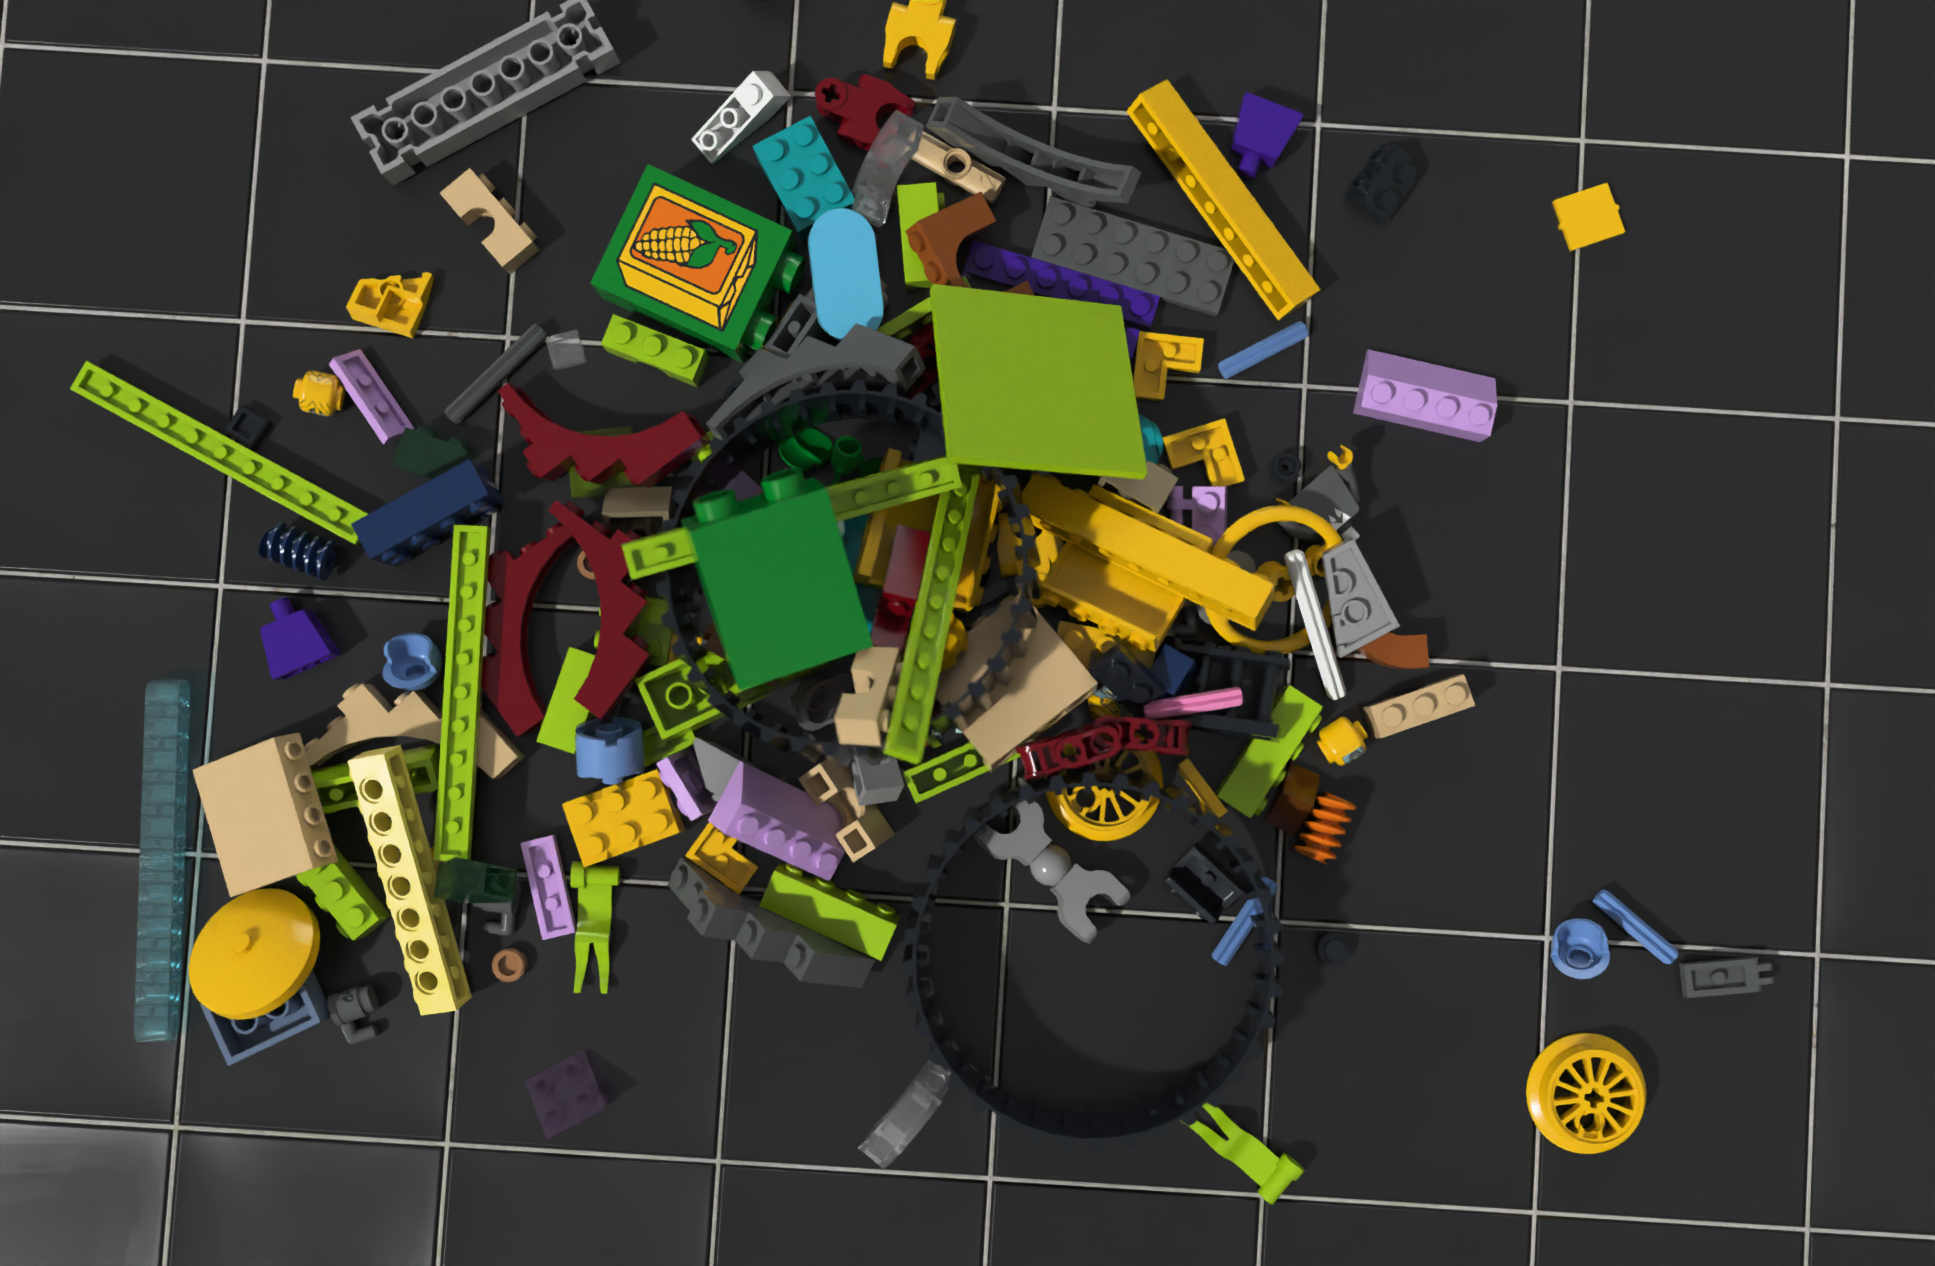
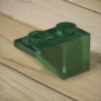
M418 426L417 431L405 427L392 465L432 480L468 459L473 461L476 454L466 449L468 443L456 438L449 437L448 441L445 442L437 439V432L428 428Z
M455 857L438 864L434 898L461 903H514L518 869Z

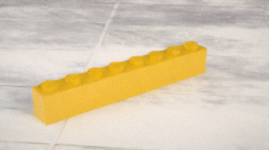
M1168 79L1140 93L1126 112L1279 321L1304 305L1321 289Z
M1034 472L1021 493L1024 505H1028L1033 526L1253 631H1256L1274 599L1275 584L1271 583V580L1265 575L1257 572L1251 574L1241 569L1231 559L1223 558L1221 560L1211 555L1201 545L1192 544L1191 546L1181 541L1171 531H1159L1151 527L1141 517H1129L1121 513L1111 503L1103 502L1102 504L1091 499L1090 495L1081 489L1075 488L1072 490L1063 486L1057 478L1051 475L1044 477Z

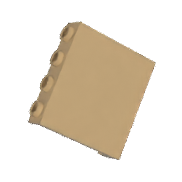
M1020 594L1016 597L1010 595L1003 599L997 606L998 610L989 617L983 615L971 625L972 630L968 632L969 645L965 653L962 649L956 656L958 662L949 669L939 673L935 699L944 710L946 709L944 706L950 701L953 704L968 691L967 685L971 681L974 684L987 670L985 664L989 658L993 660L1001 649L1003 643L1000 637L1003 632L1008 633L1014 620L1010 611L1011 605H1018ZM1035 607L1038 619L1036 628L1025 629L1023 635L1028 649L1025 658H1013L1008 668L1013 680L1009 686L997 684L995 689L989 694L993 706L988 711L977 707L967 716L969 728L963 731V734L983 757V763L990 772H993L1017 753L1015 747L1036 739L1097 691V681Z
M300 733L273 737L192 770L230 897L258 890L283 879L338 862Z

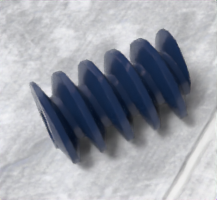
M280 521L275 528L266 531L258 547V554L261 558H269L274 563L281 562L282 566L287 568L293 567L295 571L305 572L307 576L313 578L317 576L320 581L328 579L336 560L334 541L329 540L322 547L323 537L317 535L310 542L311 533L306 530L298 538V527L292 526L286 533L287 525L283 521Z

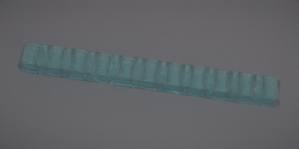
M151 679L147 683L145 691L134 1036L137 1042H174L180 1027L190 724V686L185 679Z

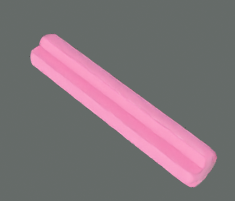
M1231 687L1153 700L1143 706L1145 719L1157 720L1235 707L1243 703V695L1240 687Z

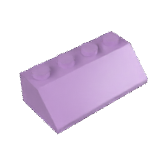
M1368 349L1353 413L1481 442L1490 437L1497 409L1496 379Z
M741 760L708 819L711 824L724 834L830 881L845 853L843 846L835 836L836 833L841 831L843 820L839 811L832 804L824 802L816 807L807 792Z

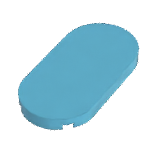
M845 208L829 210L822 214L813 224L808 236V250L818 322L825 332L840 342L856 323L877 330L882 321L884 309L876 241L871 225L862 215L853 210Z

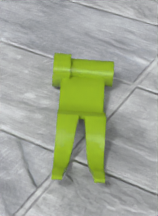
M573 861L570 876L571 888H578L574 993H581L587 969L590 943H593L599 967L601 994H608L612 886H619L620 866L590 865L584 867L582 861Z
M1207 1103L1202 1106L1217 1122L1228 1137V1140H1225L1198 1120H1196V1123L1188 1126L1198 1133L1218 1154L1232 1161L1261 1187L1257 1191L1258 1194L1271 1205L1276 1202L1293 1180L1297 1181L1305 1172L1304 1168L1288 1154L1283 1153L1280 1158L1276 1156L1260 1140L1236 1125L1219 1107H1214Z

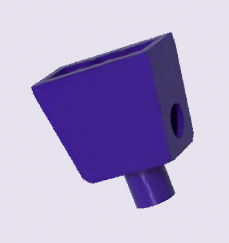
M1245 92L1239 107L1230 150L1233 154L1242 157L1237 172L1245 177L1255 178L1260 164L1273 168L1296 131L1304 114Z
M289 597L278 599L269 604L276 621L262 626L260 632L272 680H287L341 656L339 649L313 611L302 609L295 612Z

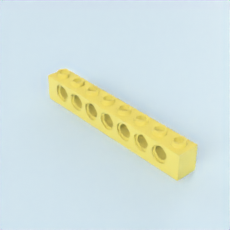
M401 745L365 751L348 760L349 774L354 782L359 799V809L364 816L367 826L368 841L373 847L377 861V872L383 882L386 903L391 910L395 924L396 938L400 941L404 955V966L409 973L413 986L414 1000L418 1004L421 1016L457 1011L472 996Z

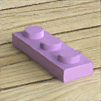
M361 349L333 357L329 364L383 445L409 436L415 428Z
M556 835L520 843L542 940L575 933L577 927Z

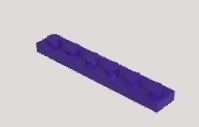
M974 240L964 268L965 275L1008 288H1013L1028 281L1035 296L1120 305L1125 323L1148 330L1151 328L1160 298L1158 295Z

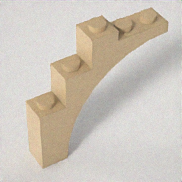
M357 683L345 691L342 695L344 700L337 705L346 716L343 717L341 715L335 718L326 727L328 732L320 739L314 738L308 742L304 749L310 769L314 770L318 769L335 755L351 747L384 737L406 736L427 739L441 744L442 712L423 691L413 690L410 692L408 690L394 701L395 707L393 708L372 684L362 683L359 685ZM480 706L476 764L492 779H501L525 756Z

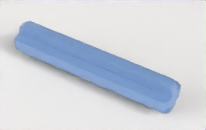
M1298 321L1230 356L1218 364L1219 372L1224 379H1228L1305 339L1309 335L1306 325L1303 321Z
M1263 877L1262 881L1269 887L1274 896L1278 890L1277 883L1268 877ZM1253 899L1247 900L1212 953L1213 959L1224 966L1229 964L1254 926L1250 915L1256 914Z
M1602 889L1595 895L1593 903L1663 963L1671 964L1678 957L1679 952L1675 947L1608 890Z

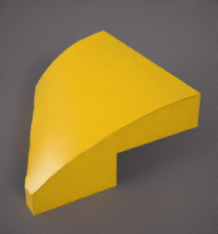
M424 272L422 277L402 279L401 275L389 276L383 280L375 278L360 279L346 308L353 320L413 338L424 314L434 277L431 273Z

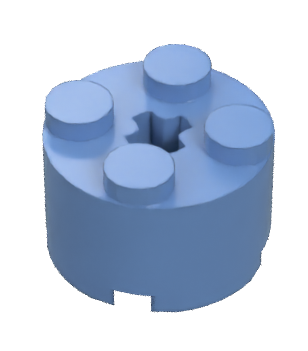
M612 717L613 723L602 724L599 718L580 723L576 727L575 735L577 776L581 778H602L604 784L614 785L621 783L625 776L644 772V740L641 723L625 717Z

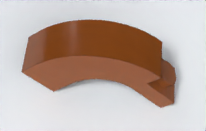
M1388 632L1357 649L1367 659L1384 667L1392 669H1422L1429 667L1427 634L1402 636Z

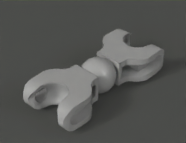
M1011 787L1006 794L1017 789V787ZM1024 800L1010 807L1016 815V825L1011 833L1000 834L987 824H983L985 831L980 836L976 831L972 834L973 839L992 858L1000 860L1016 859L1024 866L1030 865L1031 873L1038 882L1043 885L1052 886L1049 890L1057 897V912L1060 922L1082 942L1091 944L1097 936V928L1086 915V905L1091 897L1100 895L1109 900L1113 905L1118 906L1126 905L1131 899L1129 891L1110 872L1103 870L1086 871L1077 863L1072 865L1070 856L1064 848L1059 845L1049 844L1052 840L1044 831V815L1042 808L1036 802L1028 804L1027 800Z

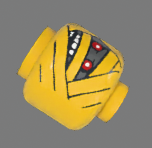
M310 370L306 372L303 380L296 379L293 398L299 399L300 409L304 412L331 416L336 410L341 411L346 389L341 385L336 375Z

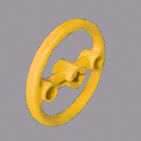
M1276 505L1253 511L1237 520L1218 539L1210 554L1222 560L1227 558L1231 549L1240 539L1259 526L1277 521H1294L1314 529L1324 539L1322 546L1313 545L1306 550L1304 555L1311 577L1316 574L1320 577H1325L1323 562L1319 566H1317V563L1322 557L1323 552L1340 544L1343 540L1330 523L1314 512L1297 506ZM1268 561L1258 568L1257 573L1265 575L1271 580V583L1275 584L1273 600L1284 602L1295 595L1287 565L1283 566L1276 561ZM1329 598L1322 609L1327 629L1333 623ZM1205 608L1212 626L1220 636L1232 646L1250 648L1253 654L1264 655L1266 650L1288 654L1311 643L1306 627L1282 639L1257 640L1249 638L1234 629L1229 623L1228 618Z

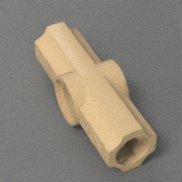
M922 130L915 136L907 153L908 158L939 174L949 185L960 186L974 195L982 192L986 202L993 204L1006 181V178L970 158L966 151L952 148ZM953 162H960L965 166V169L960 173H953L948 169V166Z

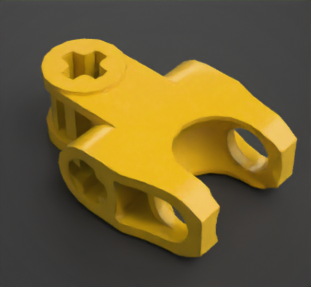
M910 0L908 6L895 2L892 4L885 27L884 67L893 69L900 52L905 47L915 45L923 48L928 53L925 71L926 78L936 79L944 60L949 54L957 23L956 19L943 16L947 0Z
M1008 513L998 514L996 550L1001 578L1022 575L1023 560L1017 561L1014 546H1022V541L1012 533ZM1042 530L1041 534L1036 538L1041 565L1034 569L1037 570L1039 579L1043 581L1064 544L1062 539ZM1040 599L1031 600L1036 609L1046 605Z

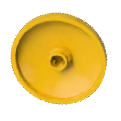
M274 888L259 889L245 893L224 905L203 927L192 949L189 962V980L197 999L217 1015L236 1020L259 1017L284 1004L304 984L316 962L320 946V929L315 914L306 903L294 894Z

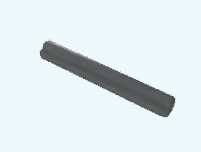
M533 324L445 409L446 416L452 422L460 423L547 339V333L538 324Z

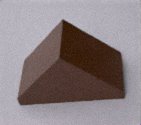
M1289 762L1286 775L1279 784L1263 822L1291 835H1295L1314 806L1321 775Z

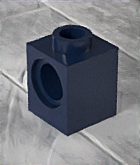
M1165 644L1150 669L1165 685L1164 694L1159 696L1162 699L1169 696H1181L1198 668L1195 660Z

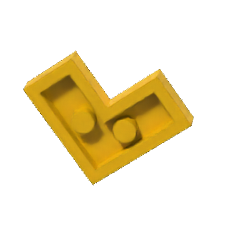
M1139 331L1133 371L1136 399L1163 402L1167 370L1199 373L1204 339Z
M1225 418L1163 437V447L1171 471L1202 461L1210 486L1229 487L1245 481Z
M710 822L685 855L737 894L742 892L760 867L733 848L738 841L737 839L724 834Z

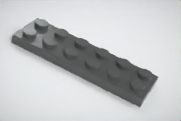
M1052 196L1049 198L1031 258L1158 295L1160 296L1159 300L1215 317L1219 313L1234 263V259L1227 249Z

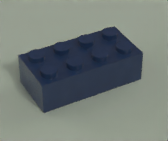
M468 459L353 522L351 525L369 559L388 565L399 566L412 558L411 553L421 548L422 550L431 549L441 542L439 538L450 532L453 535L454 525H469L468 522L479 516L483 519L493 515L498 511L497 506L504 503V500L487 469Z

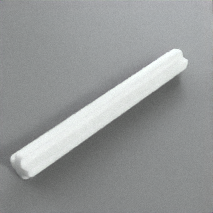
M1295 549L1286 553L1284 559L1327 697L1332 700H1338L1346 695V688L1304 552Z

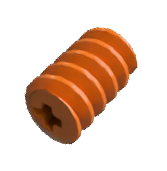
M1322 791L1326 796H1316L1315 802L1321 808L1311 809L1309 812L1316 821L1304 822V826L1311 833L1299 834V838L1306 845L1295 846L1294 850L1328 865L1325 859L1337 858L1330 850V847H1341L1342 845L1335 838V835H1346L1347 833L1340 825V822L1352 821L1345 813V810H1356L1357 806L1347 800Z

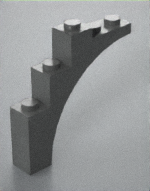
M939 97L926 125L929 130L955 148L966 151L970 158L980 164L1002 167L1027 186L1048 187L1068 202L1082 206L1094 207L1096 201L1128 203L1135 192L1136 184L1141 175V172L1133 166L1096 161L1041 143L997 122L959 97Z
M858 323L852 327L836 347L807 336L788 359L759 348L739 371L744 381L706 425L716 438L725 441L728 436L735 432L733 423L735 419L741 416L748 421L761 414V403L766 400L771 401L775 406L790 401L791 390L800 388L804 395L807 396L819 392L822 384L825 382H832L835 388L852 386L855 381H864L866 385L886 387L887 384L896 385L899 391L907 392L926 367L914 345Z
M680 857L675 870L671 874L668 886L690 910L687 919L703 937L734 940L751 959L784 963L801 982L862 988L876 960L874 957L763 910L723 886L687 857Z

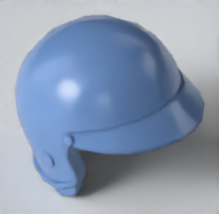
M406 633L395 636L386 642L384 655L387 657V662L382 672L385 682L396 688L418 691L429 687L437 680L442 669V655L428 636L421 633Z
M1580 918L1566 920L1560 924L1555 930L1551 943L1550 956L1554 965L1563 974L1576 979H1590L1600 975L1606 970L1610 960L1608 939L1603 928L1589 919Z

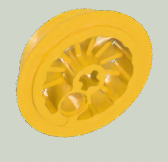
M1105 732L1099 733L1104 741L1110 742V734ZM1135 732V737H1139L1140 741L1145 739L1139 733ZM1072 744L1064 746L1066 755L1074 754ZM1122 752L1114 765L1120 766L1128 753L1131 752L1138 763L1124 770L1126 775L1141 768L1142 773L1152 774L1159 783V787L1163 789L1162 768L1155 752ZM1110 757L1104 759L1103 766H1100L1098 761L1094 762L1095 770H1092L1093 773L1107 774L1111 768L1109 766ZM1068 768L1060 770L1061 773L1065 775ZM1092 786L1095 799L1088 807H1081L1076 801L1077 793L1083 787H1074L1071 795H1067L1066 789H1062L1063 795L1056 796L1055 791L1045 793L1053 814L1063 826L1076 835L1095 841H1113L1135 833L1150 820L1160 803V799L1153 796L1150 797L1149 802L1142 800L1141 797L1137 802L1121 790L1119 795L1134 805V808L1124 816L1115 798V793L1112 791V787L1107 790L1104 787L1098 789L1097 786ZM1109 797L1118 818L1105 822L1106 798ZM1100 805L1099 819L1097 821L1085 816L1086 813L1094 811Z
M1575 1033L1555 1040L1538 1055L1528 1075L1526 1099L1534 1124L1550 1142L1570 1152L1596 1154L1617 1147L1635 1131L1645 1110L1646 1084L1637 1061L1620 1043L1600 1034ZM1599 1057L1601 1062L1594 1077L1591 1058ZM1582 1059L1585 1078H1581L1573 1068L1572 1064ZM1612 1062L1617 1071L1604 1081ZM1565 1069L1575 1079L1573 1085L1559 1081V1077ZM1623 1079V1089L1609 1090ZM1560 1086L1570 1090L1571 1096L1554 1098L1555 1087ZM1592 1091H1594L1595 1096L1589 1097L1588 1100H1586L1585 1094H1590ZM1625 1096V1103L1622 1106L1610 1101L1611 1098ZM1573 1104L1569 1110L1560 1117L1558 1116L1556 1106ZM1607 1107L1621 1111L1616 1120L1607 1111ZM1592 1113L1594 1117L1592 1125L1588 1128H1583L1580 1123L1581 1116ZM1606 1119L1609 1125L1607 1128L1604 1129ZM1568 1122L1571 1125L1569 1129L1566 1127Z

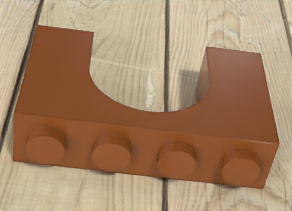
M979 192L917 221L905 232L908 235L909 245L920 258L924 266V273L930 282L939 285L970 288L962 280L957 269L956 253L958 246L962 241L983 232L995 223L996 219L982 192ZM1028 281L1005 291L1008 293L1034 295Z

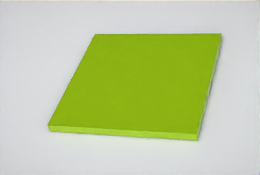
M939 284L932 285L930 299L948 463L1131 479L1145 478L1148 472L1120 305Z

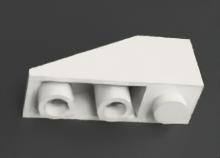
M752 71L691 140L708 161L714 164L770 120L791 95L771 71Z

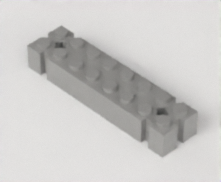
M568 0L560 4L563 11L561 14L551 18L547 11L385 98L389 104L388 107L379 111L372 105L350 117L362 140L372 149L369 153L381 175L392 185H395L415 174L412 167L422 161L428 167L586 82L584 73L595 69L599 75L620 64L621 62L600 26L588 1Z

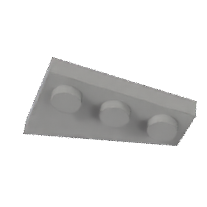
M1352 537L1322 553L1337 653L1340 658L1400 626Z

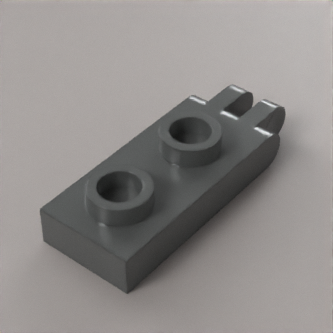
M1758 957L1679 963L1682 995L1686 998L1761 992V985L1774 984L1773 976H1760V971L1773 970L1772 963H1759Z

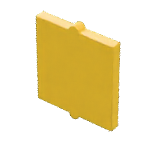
M1608 183L1556 199L1552 202L1560 223L1558 229L1563 231L1570 252L1625 233L1618 213L1620 207L1618 204H1615Z

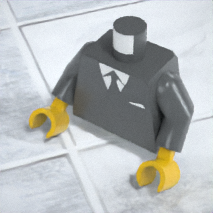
M1341 444L1342 454L1339 458L1332 451H1329L1327 454L1328 459L1336 464L1335 468L1330 465L1289 502L1276 498L1275 501L1279 505H1291L1308 509L1330 523L1343 541L1351 537L1356 540L1361 534L1348 520L1360 511L1358 506L1360 496L1357 478L1351 464L1353 453ZM1278 521L1290 537L1311 543L1316 541L1322 543L1324 541L1321 535L1305 524L1294 521Z

